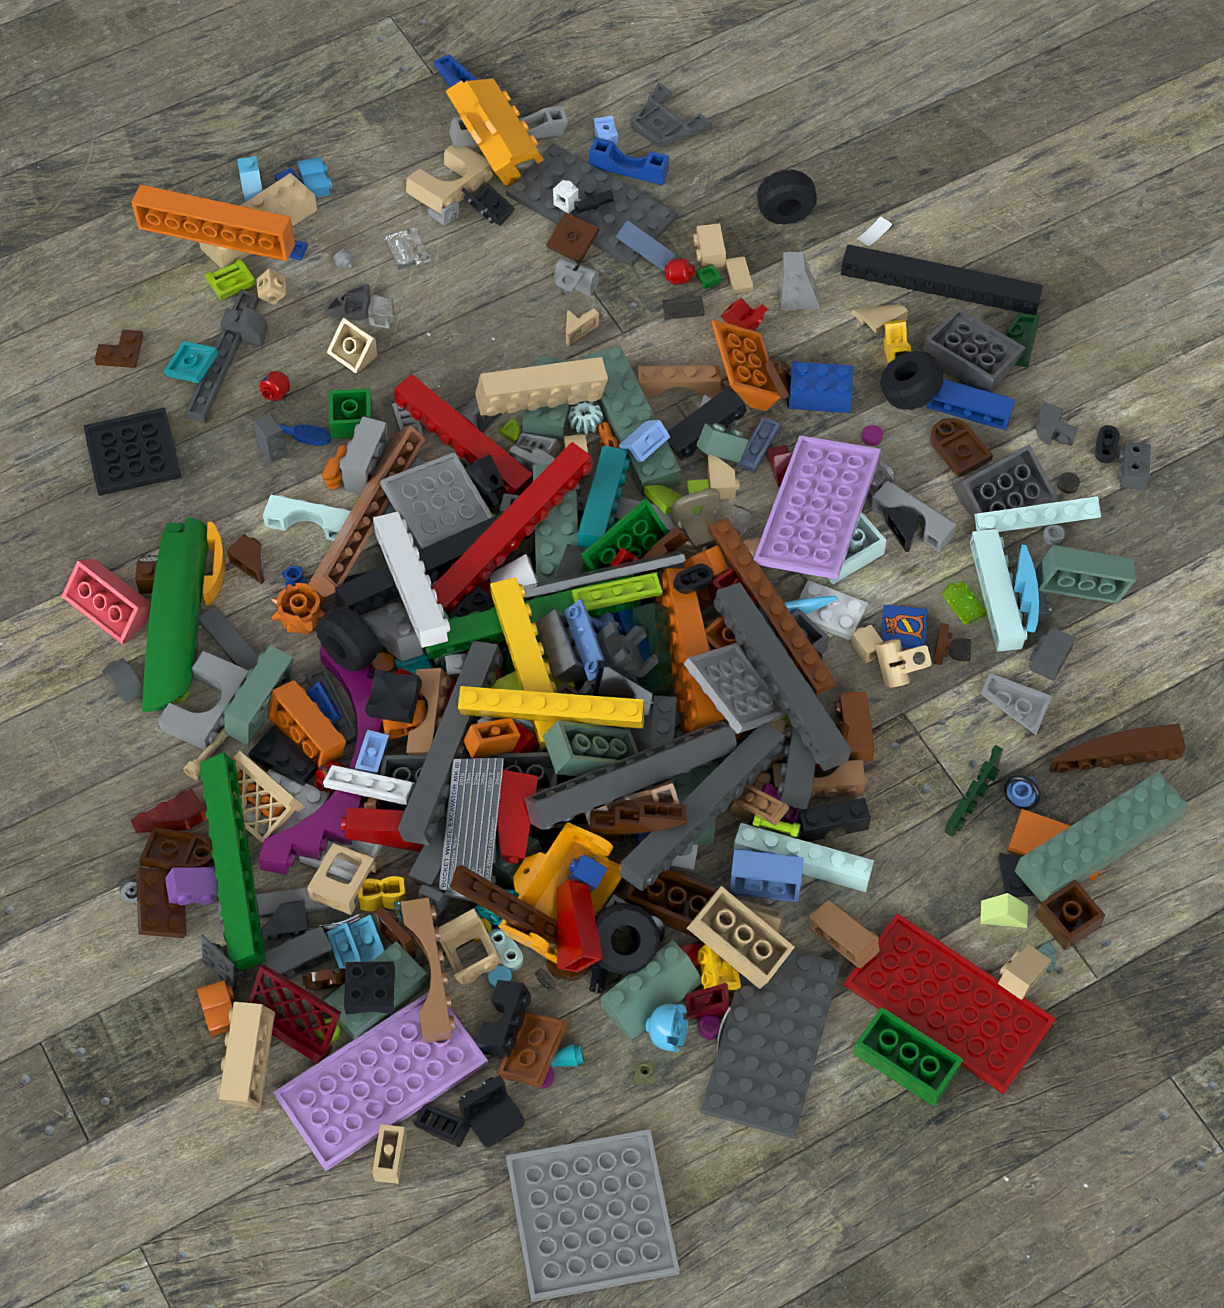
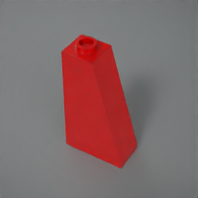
M502 770L496 826L500 858H505V862L518 864L519 861H524L531 824L525 797L536 794L538 776Z
M347 807L346 816H341V830H345V839L421 852L424 844L403 841L398 827L405 811Z
M567 880L566 883L557 888V969L579 972L601 960L602 950L589 885L582 884L578 880Z

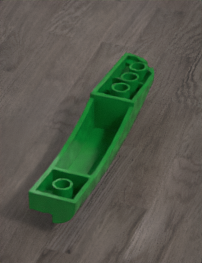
M186 517L185 523H166L165 532H162L149 615L142 712H153L166 708L172 701L177 698L181 699L188 692L192 684L194 675L192 667L196 663L198 651L201 598L209 549L207 543L208 527L198 519Z

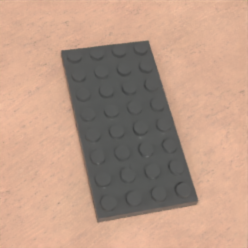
M554 143L541 154L544 161L539 164L535 161L506 190V196L557 225L565 211L554 205L553 188L562 180L571 181L578 188V198L581 200L589 198L591 194L597 195L611 190L614 195V202L601 205L599 209H590L581 214H578L574 209L569 214L598 227L600 231L592 245L631 267L642 255L616 238L627 220L657 240L678 216V213Z
M792 950L768 983L760 989L740 973L741 987L735 990L730 1007L731 1010L727 1017L702 1104V1114L795 1139L839 974L840 962Z

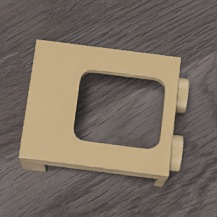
M333 843L307 887L310 900L352 915L356 908L354 899L370 871H377L374 858L364 852H355L346 845L339 846ZM335 858L359 866L349 884H343L326 877Z
M475 909L439 927V942L455 972V979L461 985L473 982L480 974L491 972L502 963L485 924ZM475 937H479L489 956L464 969L456 950L459 946Z

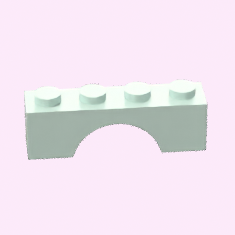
M270 495L263 518L265 527L286 531L297 522L311 521L323 528L327 540L334 541L351 511L345 508L329 507L325 504L309 503L305 500L290 499L282 495Z

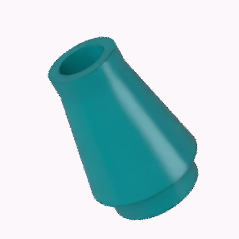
M573 1043L557 1050L551 1067H579V1064H584L581 1044L575 1045Z

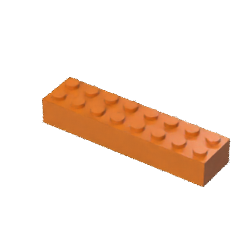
M145 185L139 186L131 201L138 229L283 261H288L295 246L291 217L283 214L270 213L264 210H256Z
M666 568L662 577L659 578L663 591L662 595L654 596L652 599L656 603V618L660 621L661 625L660 636L662 639H665L664 654L668 657V672L672 676V690L677 697L676 708L681 716V731L685 735L717 721H723L725 717L716 709L713 701L703 692L700 684L689 674L687 667L683 664L689 657L709 652L710 650L696 591L682 594L673 585L677 573L685 570V568Z

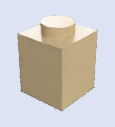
M869 625L854 631L851 646L863 663L866 664L878 658L875 644L881 643L883 640L873 626Z

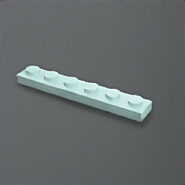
M1097 496L974 514L977 531L998 529V532L1100 518L1101 512Z

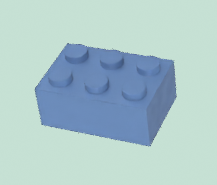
M734 849L729 893L732 895L798 903L804 858L794 854L777 855L770 851L760 853L752 852L749 849Z

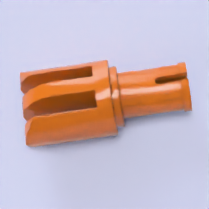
M604 422V429L599 424L597 428L601 437L598 444L600 452L603 446L620 448L618 438L612 435L610 424Z
M344 445L338 447L336 455L328 460L321 474L325 485L331 490L336 489L342 481L340 461L347 454V446Z

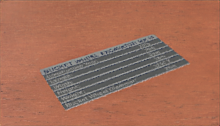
M504 758L453 760L439 884L440 890H453L450 888L455 869L459 865H463L491 881Z

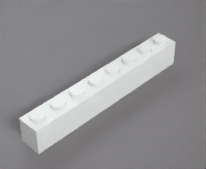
M399 512L373 517L375 535L421 647L447 642V632L450 631L448 619H443L442 605L437 604V594L435 589L431 590V580L429 575H425L424 563L418 560L420 559L417 547H413L414 543L411 533H407L408 528L405 519L401 520Z

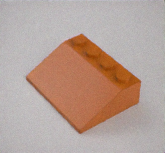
M713 320L711 323L731 388L749 407L767 411L780 398V395L764 365L770 362L762 334Z

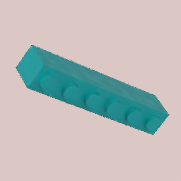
M609 446L602 447L578 531L577 548L586 550L614 526L615 517L612 516L613 514L617 515L619 502L616 501L621 500L623 490L620 486L625 485L627 474L624 472L629 471L630 459H627L628 450Z

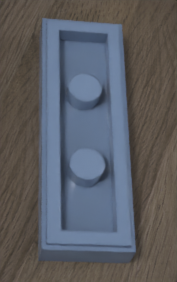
M628 220L616 236L620 241L663 271H665V265H668L669 261L676 255Z
M762 416L747 443L740 462H737L736 466L756 473L766 455V450L770 448L778 434L781 423Z

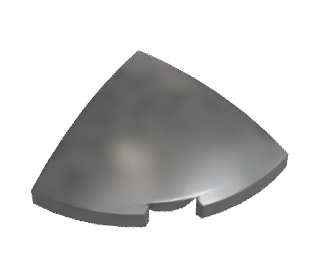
M369 283L345 291L346 294L342 295L339 300L338 297L334 298L325 310L326 315L343 319L345 317L350 320L367 319L370 308Z

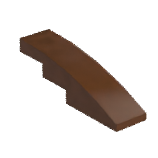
M676 526L660 539L642 559L674 552L689 540ZM664 567L635 573L634 577L657 572L658 578H660L661 576L658 572Z
M639 801L638 808L615 806L614 813L591 811L590 832L613 835L634 834L685 825L687 822L686 805Z

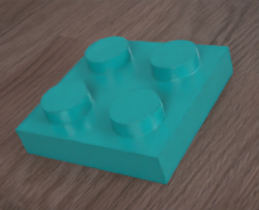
M183 341L165 368L164 373L167 377L200 383L219 352L216 347Z

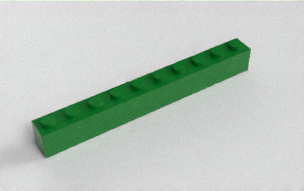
M634 574L628 575V576L626 575V576L617 577V578H615V579L608 580V581L604 580V581L596 582L595 584L588 585V586L582 585V586L575 587L574 589H579V588L589 587V586H593V585H598V584L613 582V581H617V580L632 578V577H634ZM560 590L552 595L536 596L531 600L524 601L525 604L529 603L532 616H529L530 622H537L554 609L565 614L564 610L574 604L571 594L572 590ZM641 599L592 609L587 612L589 616L597 618L606 612L613 614L640 607ZM493 607L484 612H472L468 616L460 618H449L450 631L447 632L448 641L427 646L425 649L429 660L470 650L473 641L491 644L506 641L496 608Z
M223 752L200 762V777L203 781V797L207 805L206 817L210 826L208 833L213 846L211 854L216 867L214 875L218 881L219 890L217 895L222 908L220 916L224 922L225 931L223 936L228 950L226 957L234 964V967L244 971L266 962L236 764L231 757Z

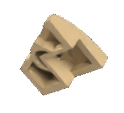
M894 304L857 308L852 310V314L862 325L867 324L877 333L885 328L884 322L907 321L908 310L902 305Z

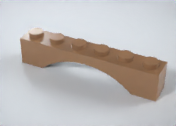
M429 897L401 902L404 927H407L413 934V939L423 950L431 970L429 993L425 1004L419 1012L423 1043L452 1039L451 1031L456 1029L454 1016L448 1015L447 1008L452 1007L450 993L445 994L444 985H448L446 971H441L440 963H444L442 948L437 949L436 941H440L438 926H433L432 919H437L435 905H430Z

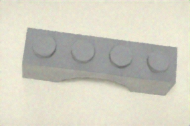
M888 480L872 498L871 509L883 517L886 516V511L889 508L919 515L918 523L924 532L922 542L939 553L955 535L957 524L950 518L942 516L934 508L925 505L917 497L906 493L898 485L892 484Z

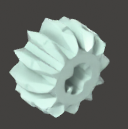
M578 402L569 409L568 421L571 429H576L578 434L582 431L586 435L588 431L595 433L596 428L603 420L601 408L599 405H595L594 402Z

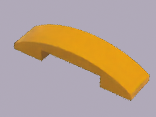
M208 522L207 543L209 550L214 551L213 575L204 576L203 597L205 604L211 605L222 587L226 561L219 532L213 522Z

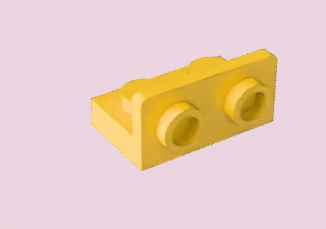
M706 944L698 950L697 958L701 967V982L704 989L723 983L728 984V990H738L741 987L739 972Z

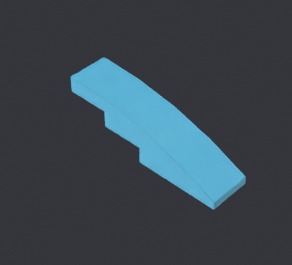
M1022 544L1018 558L1014 592L1022 593L1020 611L1028 613L1026 631L1035 632L1039 614L1038 582L1028 548Z

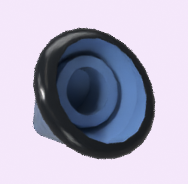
M1015 775L1010 777L1004 785L1006 799L1014 807L1021 810H1030L1039 803L1040 791L1037 779L1034 776Z

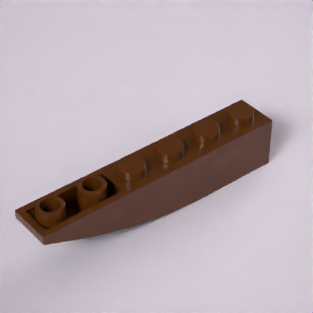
M1180 724L1135 728L1102 736L1073 747L1052 758L1049 770L1050 773H1066L1070 770L1079 769L1086 771L1094 767L1110 768L1113 765L1120 764L1129 766L1138 762L1153 763L1164 759L1173 761L1182 757L1186 746Z

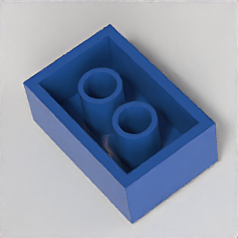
M792 361L789 409L850 413L854 365Z

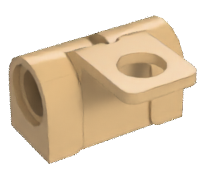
M892 639L875 644L885 687H898L911 682L909 672L930 667L932 664L926 645L903 650L900 639ZM916 652L924 654L925 660L922 664L918 665L913 661V656Z

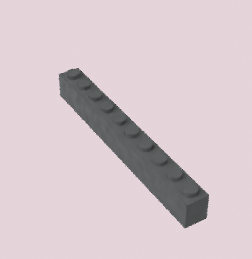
M739 582L717 590L714 600L716 611L720 612L724 618L727 628L732 630L737 643L745 650L748 660L755 665L758 675L768 685L769 692L778 700L781 710L789 717L792 727L797 729L801 735L804 745L812 752L815 762L820 764L824 771L846 763L852 749L741 583Z
M472 642L399 824L398 830L403 841L429 845L432 837H435L437 833V824L440 817L444 815L445 804L450 794L453 760L466 758L467 748L463 740L470 726L477 724L478 720L482 717L461 715L458 710L460 686L491 688L495 684L497 670L503 664V654H501L498 644Z
M720 720L525 797L530 823L540 829H549L557 822L569 821L577 814L589 813L597 806L611 804L614 802V799L631 796L634 794V791L651 788L654 783L659 781L671 780L676 774L688 773L696 766L708 765L711 763V760L728 757L737 748L734 730L728 722Z
M767 723L758 726L680 803L686 805V824L652 831L621 862L620 876L641 891L648 885L654 884L658 875L671 866L677 855L681 856L687 849V845L691 841L695 842L701 835L702 830L706 826L710 827L715 821L716 816L720 812L724 813L734 798L738 799L741 796L745 786L753 784L758 774L762 770H767L771 761L783 753L785 749V735Z

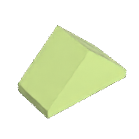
M1009 893L982 900L980 924L1027 928L1028 905Z

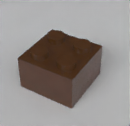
M1074 880L1041 902L1035 916L1061 947L1067 950L1101 927L1105 913L1080 884Z

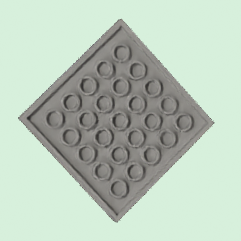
M650 1129L506 1155L531 1302L680 1274Z

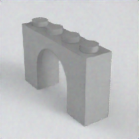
M203 651L192 667L196 680L208 684L222 693L219 703L213 709L203 713L189 712L169 703L159 717L158 723L162 732L205 750L209 744L215 741L222 727H225L223 724L225 719L224 708L229 701L232 702L234 700L238 686L240 684L244 685L249 670Z

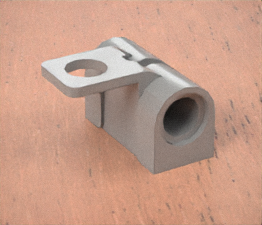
M564 258L559 259L554 273L556 286L568 291L577 290L591 296L599 283V271Z

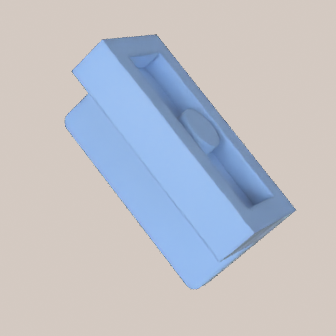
M648 420L621 442L619 447L621 449H629L637 462H643L668 440L670 435L660 420Z
M367 730L355 770L380 775L383 755H386L388 750L389 735Z

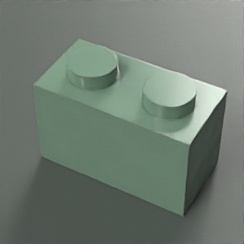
M705 423L696 446L706 454L739 463L749 440L742 435L743 431L732 427L729 430L719 423H714L713 425Z

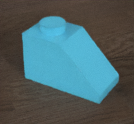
M256 156L237 159L245 202L263 191Z

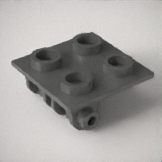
M202 934V962L208 969H213L221 981L224 980L225 984L228 983L235 989V980L237 978L239 980L243 979L246 973L234 967V964L226 957L227 951L220 944L211 943Z

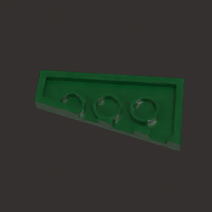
M997 745L993 747L990 761L987 762L985 760L977 776L978 782L972 781L965 795L967 798L961 799L947 821L946 834L953 837L957 830L961 831L967 821L965 817L968 813L973 814L978 805L977 799L979 796L982 798L985 796L989 789L988 783L990 780L995 781L999 775L1000 769L998 766L1003 748Z

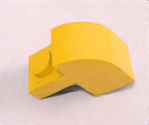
M905 320L884 322L885 339H883L888 364L895 357L905 352H911V346L907 342Z

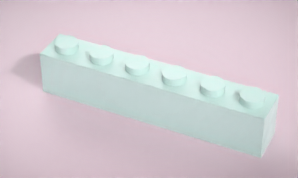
M998 529L972 532L970 546L996 651L1022 649L1024 641L1027 640L1026 627L1022 626L1023 615L1017 607L1018 595L1017 592L1013 591V575L1011 572H1008L1009 560L1008 556L1004 555L1003 537L999 536Z
M740 823L734 842L735 850L749 849L752 852L763 853L770 851L777 855H797L804 858L803 875L863 892L867 890L874 860Z

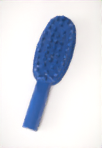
M278 424L283 429V433L292 435L295 440L301 443L325 446L331 442V435L327 429L307 424H298L295 427Z

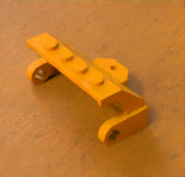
M493 78L466 81L465 83L461 80L446 90L463 123L505 186H511L521 177L516 167L518 163L534 159L537 164L544 161L536 147L539 145L533 134L529 136L527 133L530 130L524 119L522 121L519 120L518 116L521 114L515 105H510V96L506 90L502 92Z
M567 822L546 854L539 852L526 857L514 874L515 891L519 894L517 898L557 921V888L569 880L567 877L570 871L567 869L571 861L584 854L607 868L597 889L590 892L594 914L597 916L622 878L620 876L621 865L605 857L609 856L614 847L604 838ZM502 920L499 928L509 938L532 948L546 959L557 964V950L550 947V944L545 939L532 932L528 934L508 921Z

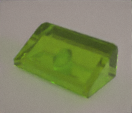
M964 582L951 583L942 592V596L964 625L971 624L988 614Z

